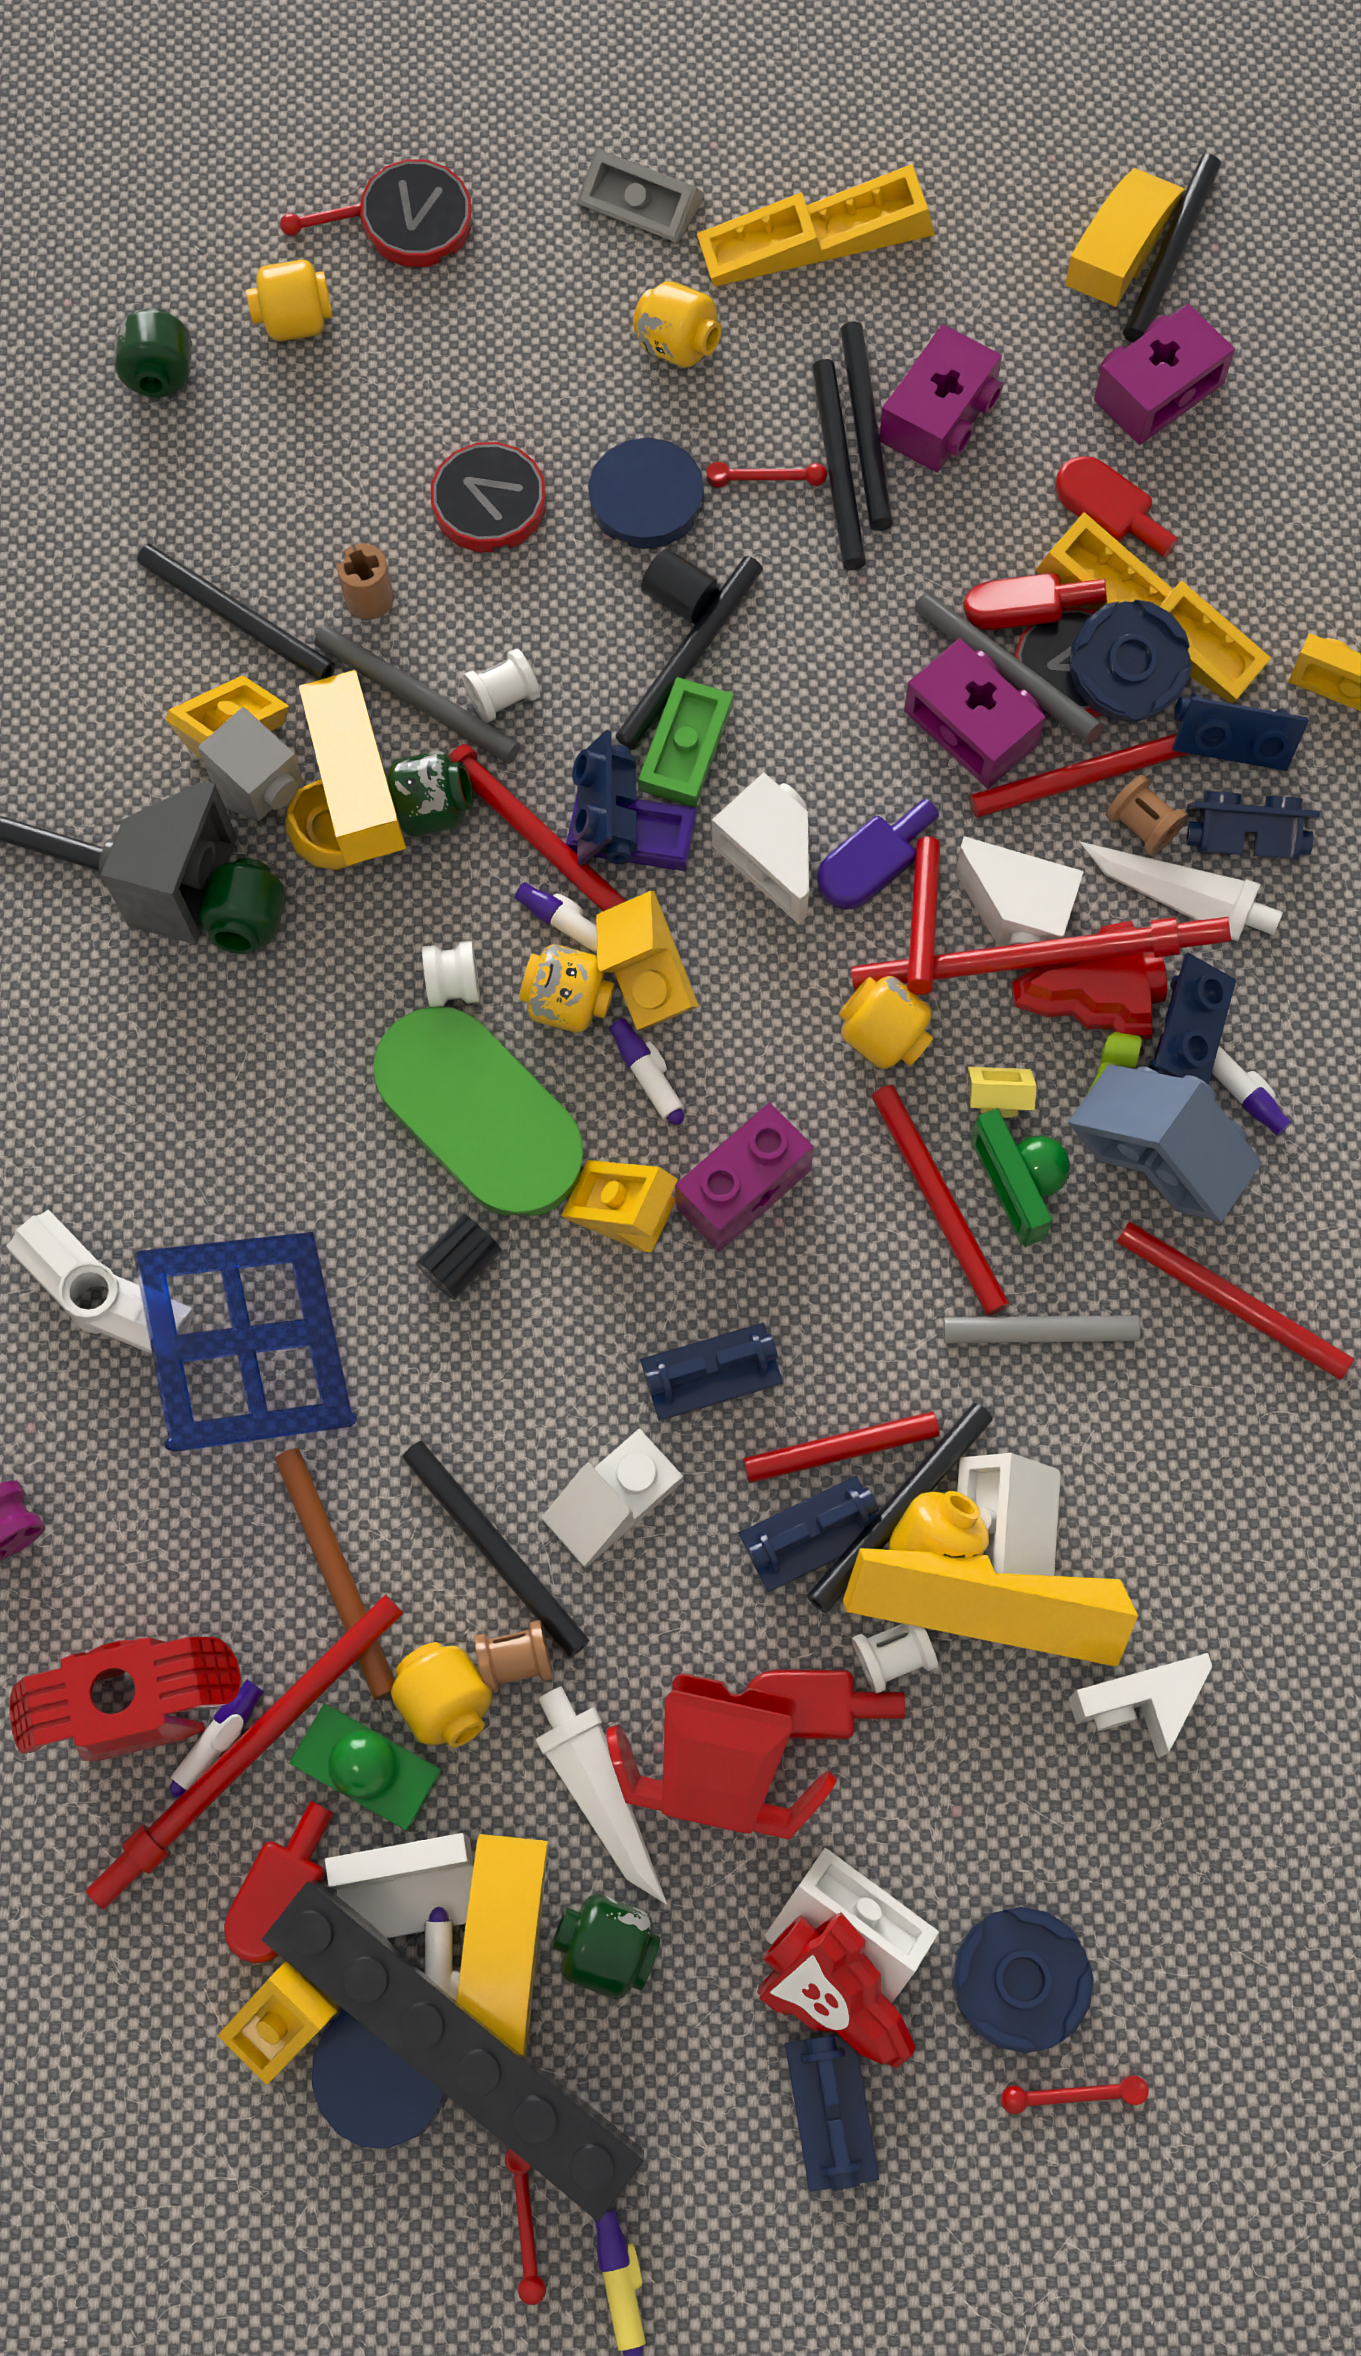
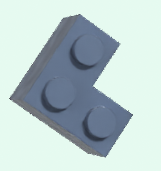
M1109 1064L1067 1122L1099 1162L1144 1172L1175 1211L1217 1222L1223 1221L1262 1164V1161L1246 1142L1247 1134L1244 1129L1229 1119L1215 1101L1217 1098L1216 1092L1206 1082L1191 1075L1179 1078L1159 1074L1153 1069L1144 1066L1132 1069Z

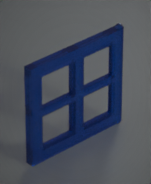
M314 1232L136 1252L134 1260L168 1435L164 1442L167 1450L179 1452L352 1427L356 1423L357 1415L351 1411ZM292 1263L303 1319L250 1325L239 1269ZM221 1271L232 1328L177 1335L166 1277ZM309 1346L321 1404L268 1411L256 1353ZM237 1355L249 1414L194 1421L183 1362Z

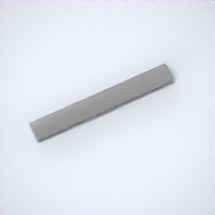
M1138 1315L943 1318L944 1343L1139 1341L1140 1319Z

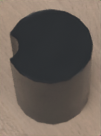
M667 548L657 554L650 563L642 579L641 591L689 622L696 624L719 592L720 585L717 584L718 580Z
M462 1214L416 1261V1265L439 1290L449 1298L456 1300L502 1251L497 1242L469 1216Z

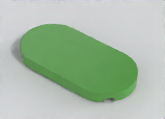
M429 1007L403 1016L386 1031L378 1044L374 1057V1078L384 1104L474 1200L496 1214L509 1217V1214L517 1216L526 1214V1217L542 1215L555 1209L571 1195L581 1174L584 1157L582 1137L576 1122L568 1111L477 1019L457 1009Z

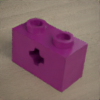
M1188 303L1170 317L1167 315L1158 317L1148 326L1141 338L1127 348L1124 346L1115 348L1105 357L1098 370L1100 375L1094 401L1140 446L1225 384L1235 348Z
M942 324L882 407L880 442L938 473L951 454L958 457L964 451L974 430L973 422L980 412L988 415L996 405L1004 385L1003 382L998 380L1002 355Z
M961 638L914 676L907 685L904 712L987 789L1039 745L1046 716L1042 713L1036 699L1025 690H1016L999 674L996 664L987 654L979 650L974 651Z
M769 1102L676 1183V1209L720 1252L811 1171L814 1146Z

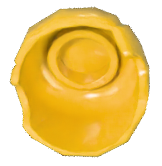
M322 779L298 788L297 793L288 805L285 820L286 834L295 853L312 866L318 868L339 870L353 866L354 864L346 866L339 847Z

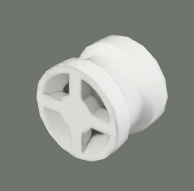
M472 941L459 942L455 949L443 951L436 945L422 947L425 984L430 1007H443L448 1000L462 999L467 1004L480 1003L477 965Z

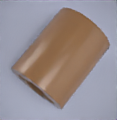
M354 544L343 550L345 559L343 562L336 564L345 604L350 613L358 618L366 620L376 619L386 614L394 601L386 558L380 549L371 544Z

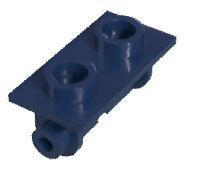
M1192 693L1189 698L1179 697L1177 700L1174 719L1182 723L1172 750L1287 771L1309 719L1308 717L1288 714L1286 709L1278 708L1276 711H1269L1203 699L1201 694Z
M605 730L591 745L580 751L572 771L573 783L577 785V811L573 820L572 832L574 838L577 839V864L582 866L598 852L607 854V860L610 863L625 864L631 860V854L637 850L636 811L616 806V802L631 805L636 801V759L630 755V749L627 746H611V731Z
M1205 791L1204 802L1195 801L1187 804L1186 810L1200 811L1199 822L1189 821L1186 835V845L1197 846L1198 853L1212 852L1242 855L1245 832L1255 833L1253 856L1287 858L1297 861L1299 855H1310L1312 852L1313 831L1303 830L1304 820L1318 818L1320 811L1302 810V798L1266 796L1264 807L1241 805L1242 794Z
M1190 953L1184 955L1180 974L1174 976L1170 983L1173 992L1164 1021L1166 1024L1164 1033L1160 1036L1155 1058L1149 1061L1148 1068L1153 1069L1159 1074L1179 1078L1191 1075L1209 1085L1236 983L1235 978Z
M764 1322L640 1359L658 1421L783 1384L776 1362L778 1355L771 1333L767 1334Z
M856 1475L740 1531L738 1534L767 1593L839 1559L864 1528L870 1524L871 1520L877 1515L876 1513L879 1512V1508L869 1488L863 1489Z
M838 2034L785 2043L809 2192L825 2189H848L860 2186V2183L880 2180L858 2052Z

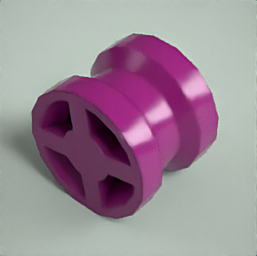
M17 1480L0 1483V1560L23 1550L38 1539L45 1530V1525L39 1515L27 1510L24 1504L26 1493Z

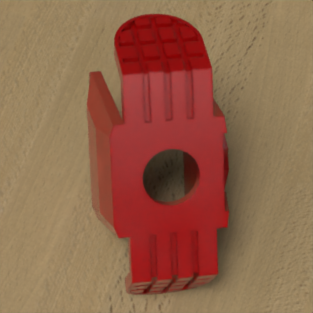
M150 1637L138 1638L136 1640H119L103 1644L87 1653L72 1654L61 1659L62 1668L25 1676L13 1686L9 1703L12 1735L18 1750L22 1754L36 1752L44 1745L74 1738L75 1747L82 1761H101L178 1742L204 1732V1722L169 1715L194 1708L220 1707L232 1702L237 1697L241 1684L238 1661L231 1648L224 1641L216 1637H185L169 1642ZM127 1672L135 1684V1695L131 1704L119 1713L107 1714L101 1712L95 1706L92 1698L95 1682L120 1676Z
M684 1673L675 1676L672 1682V1691L665 1699L663 1781L640 1775L628 1738L619 1724L608 1727L606 1732L610 1758L625 1803L662 1811V1814L741 1833L751 1834L753 1831L790 1840L824 1802L835 1786L837 1778L830 1771L824 1772L789 1809L765 1804L764 1800L793 1729L792 1719L796 1711L795 1700L789 1696L755 1688H748L741 1694H733L728 1690L723 1681Z

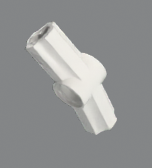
M50 1210L37 1216L33 1215L15 1231L12 1240L6 1245L8 1251L64 1308L76 1326L85 1332L103 1333L168 1362H171L173 1357L180 1352L190 1332V1325L195 1314L193 1308L114 1275L111 1269L98 1262ZM96 1286L109 1289L107 1299L99 1307L89 1310L78 1307L79 1298L87 1289Z

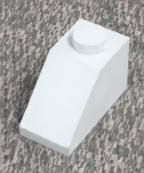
M763 772L712 819V847L797 924H800L807 917L809 898L808 811L802 797L791 786L785 783L779 786Z
M964 836L955 874L996 944L1008 946L1063 938L1084 871Z

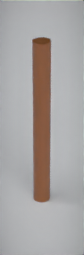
M293 1448L276 1456L275 1461L344 1629L347 1632L367 1611L299 1448ZM377 1640L357 1659L374 1701L390 1696L395 1682L380 1642Z

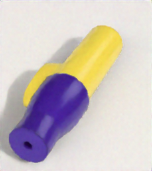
M616 2209L607 2210L599 2222L594 2219L597 2231L596 2251L599 2268L603 2273L618 2351L623 2352L624 2356H642L643 2345L646 2344L635 2292L636 2289L642 2286L640 2267L633 2243H627L621 2231Z

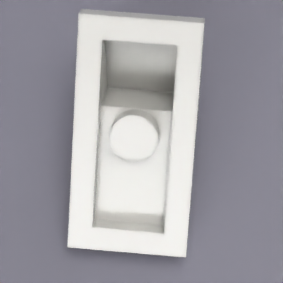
M639 1428L595 1468L587 1462L541 1518L582 1566L587 1568L684 1482L683 1475Z
M1208 1653L1076 1690L1068 1698L1076 1724L1095 1720L1098 1731L1110 1729L1137 1720L1134 1708L1141 1706L1157 1757L1161 1758L1168 1754L1212 1668V1663Z

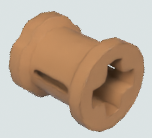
M1140 775L1133 779L1116 796L1107 809L1106 817L1113 823L1120 820L1145 842L1143 849L1150 856H1153L1173 840L1189 816L1181 808L1174 811L1149 789L1151 782L1144 775Z
M541 1620L530 1622L529 1630L491 1639L485 1633L474 1635L482 1681L489 1687L492 1693L498 1692L499 1685L530 1677L539 1676L543 1681L554 1679Z

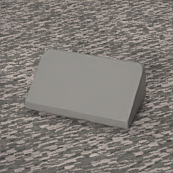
M596 148L577 204L678 244L701 205L704 193L693 185Z

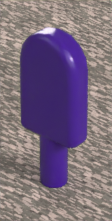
M923 799L892 826L880 816L872 817L827 855L820 864L817 873L818 891L824 900L836 908L845 910L858 908L870 901L914 863L916 851L909 842L939 817L937 808L929 800Z

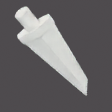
M1080 842L1104 875L1196 921L1229 916L1231 940L1238 942L1244 925L1272 935L1275 934L1283 912L1254 902L1261 885L1248 879L1244 881Z
M562 1686L538 1698V1701L552 1730L535 1739L542 1754H546L626 1880L667 1905L631 1805L625 1803L610 1758L607 1740L601 1727L602 1720L596 1708L593 1707L576 1716Z

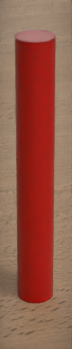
M922 837L916 842L907 989L916 995L928 994L933 988L940 842L934 837Z
M931 1411L743 1458V1463L750 1484L940 1436L939 1426L935 1413Z

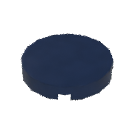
M650 437L626 440L607 450L594 465L588 483L592 517L602 532L614 540L616 536L621 540L628 541L629 546L641 549L667 546L684 537L694 526V520L699 515V511L701 513L704 503L701 470L691 455L672 442Z
M1135 600L1134 602L1124 601L1121 603L1117 601L1104 605L1083 623L1071 645L1069 668L1077 692L1091 709L1111 720L1138 722L1156 717L1180 697L1191 673L1190 655L1188 652L1190 645L1185 630L1170 612L1149 601Z
M1017 1907L991 1913L970 1928L956 1951L952 1985L957 2007L972 2030L997 2048L1021 2053H1031L1052 2048L1076 2032L1090 2008L1094 1977L1086 1951L1071 1927L1048 1912Z
M345 2010L324 2030L313 2055L312 2088L320 2113L338 2135L361 2147L391 2148L422 2135L433 2124L432 2122L437 2118L441 2107L445 2106L448 2099L445 2093Z

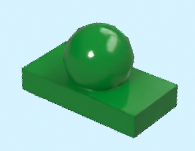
M998 1108L978 1115L970 1140L1020 1244L1027 1247L1044 1240L1053 1220L1042 1197L1053 1195L1062 1189L1069 1179L1071 1165L1067 1151L1057 1140L1044 1135L1027 1137L1016 1145Z
M325 1703L289 1764L407 1832L411 1830L443 1773L435 1765Z

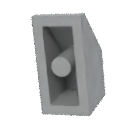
M244 707L239 709L198 746L210 781L216 784L225 808L254 820L260 821L272 809L278 810L287 805L297 793L299 784L303 782L295 753Z

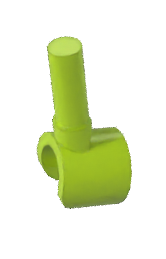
M1115 1032L1108 1036L1101 1051L1097 1075L1088 1093L1109 1064L1132 1069L1136 1068L1142 1042L1140 1036Z

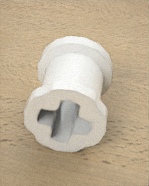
M519 649L509 651L507 660L478 674L472 670L463 674V682L468 696L477 713L486 723L496 719V712L524 698H527L529 701L540 698V688L531 666Z
M900 1624L870 1638H866L862 1634L852 1638L862 1670L869 1685L876 1694L886 1690L887 1681L923 1667L930 1671L938 1668V1661L932 1643L923 1627Z

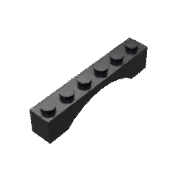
M318 1879L305 1883L261 1939L596 2221H600L644 2161V2149L587 2102L546 2074L479 2021L415 1966L370 1922Z

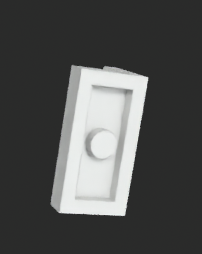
M1014 1453L960 1458L957 1492L969 1497L980 1510V1517L984 1521L989 1533V1544L983 1555H988L995 1573L1054 1576L1061 1478L1058 1469Z
M464 1833L325 1858L328 1887L336 1889L337 1896L370 1922L386 1939L425 1932V1921L429 1920L431 1911L436 1907H443L447 1911L449 1920H453V1926L466 1924L474 1864L470 1838Z
M824 1848L765 1934V1938L772 1944L785 1928L801 1915L817 1929L826 1920L842 1912L856 1928L857 1932L865 1939L864 1953L881 1974V1993L893 2003L917 1970L939 1931L834 1853Z

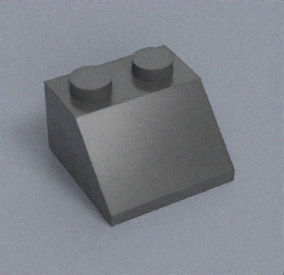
M201 781L124 818L115 840L109 839L105 843L99 860V872L128 926L197 945L203 929L199 923L198 911L207 879L214 868L229 862L237 841L236 833L216 784Z

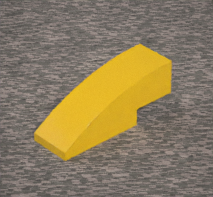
M1133 168L1103 203L1070 257L1065 286L1117 307L1131 280L1138 278L1181 201L1185 188Z
M479 1834L466 1918L457 2002L527 2058L533 1986L537 1974L548 1841Z

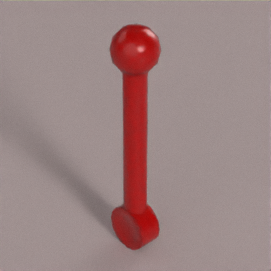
M361 203L300 217L287 213L280 220V228L284 234L295 236L301 231V228L361 216Z
M718 461L711 463L706 471L708 483L716 488L727 485L729 481L806 480L812 486H820L826 481L828 475L826 468L819 463L810 464L807 469H729L725 463Z
M1129 2075L1124 2077L1119 2084L1036 2091H1025L1018 2085H1011L1003 2090L1000 2101L1006 2112L1017 2115L1026 2110L1027 2106L1112 2099H1122L1127 2104L1139 2105L1146 2101L1149 2089L1144 2079L1139 2076Z
M509 2149L505 2155V2165L514 2174L524 2276L518 2285V2294L525 2304L536 2305L544 2299L546 2285L544 2280L538 2276L528 2181V2171L532 2166L513 2150Z

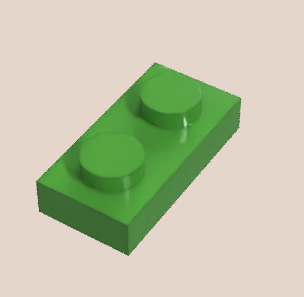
M676 677L638 778L639 791L696 808L733 708L734 693Z

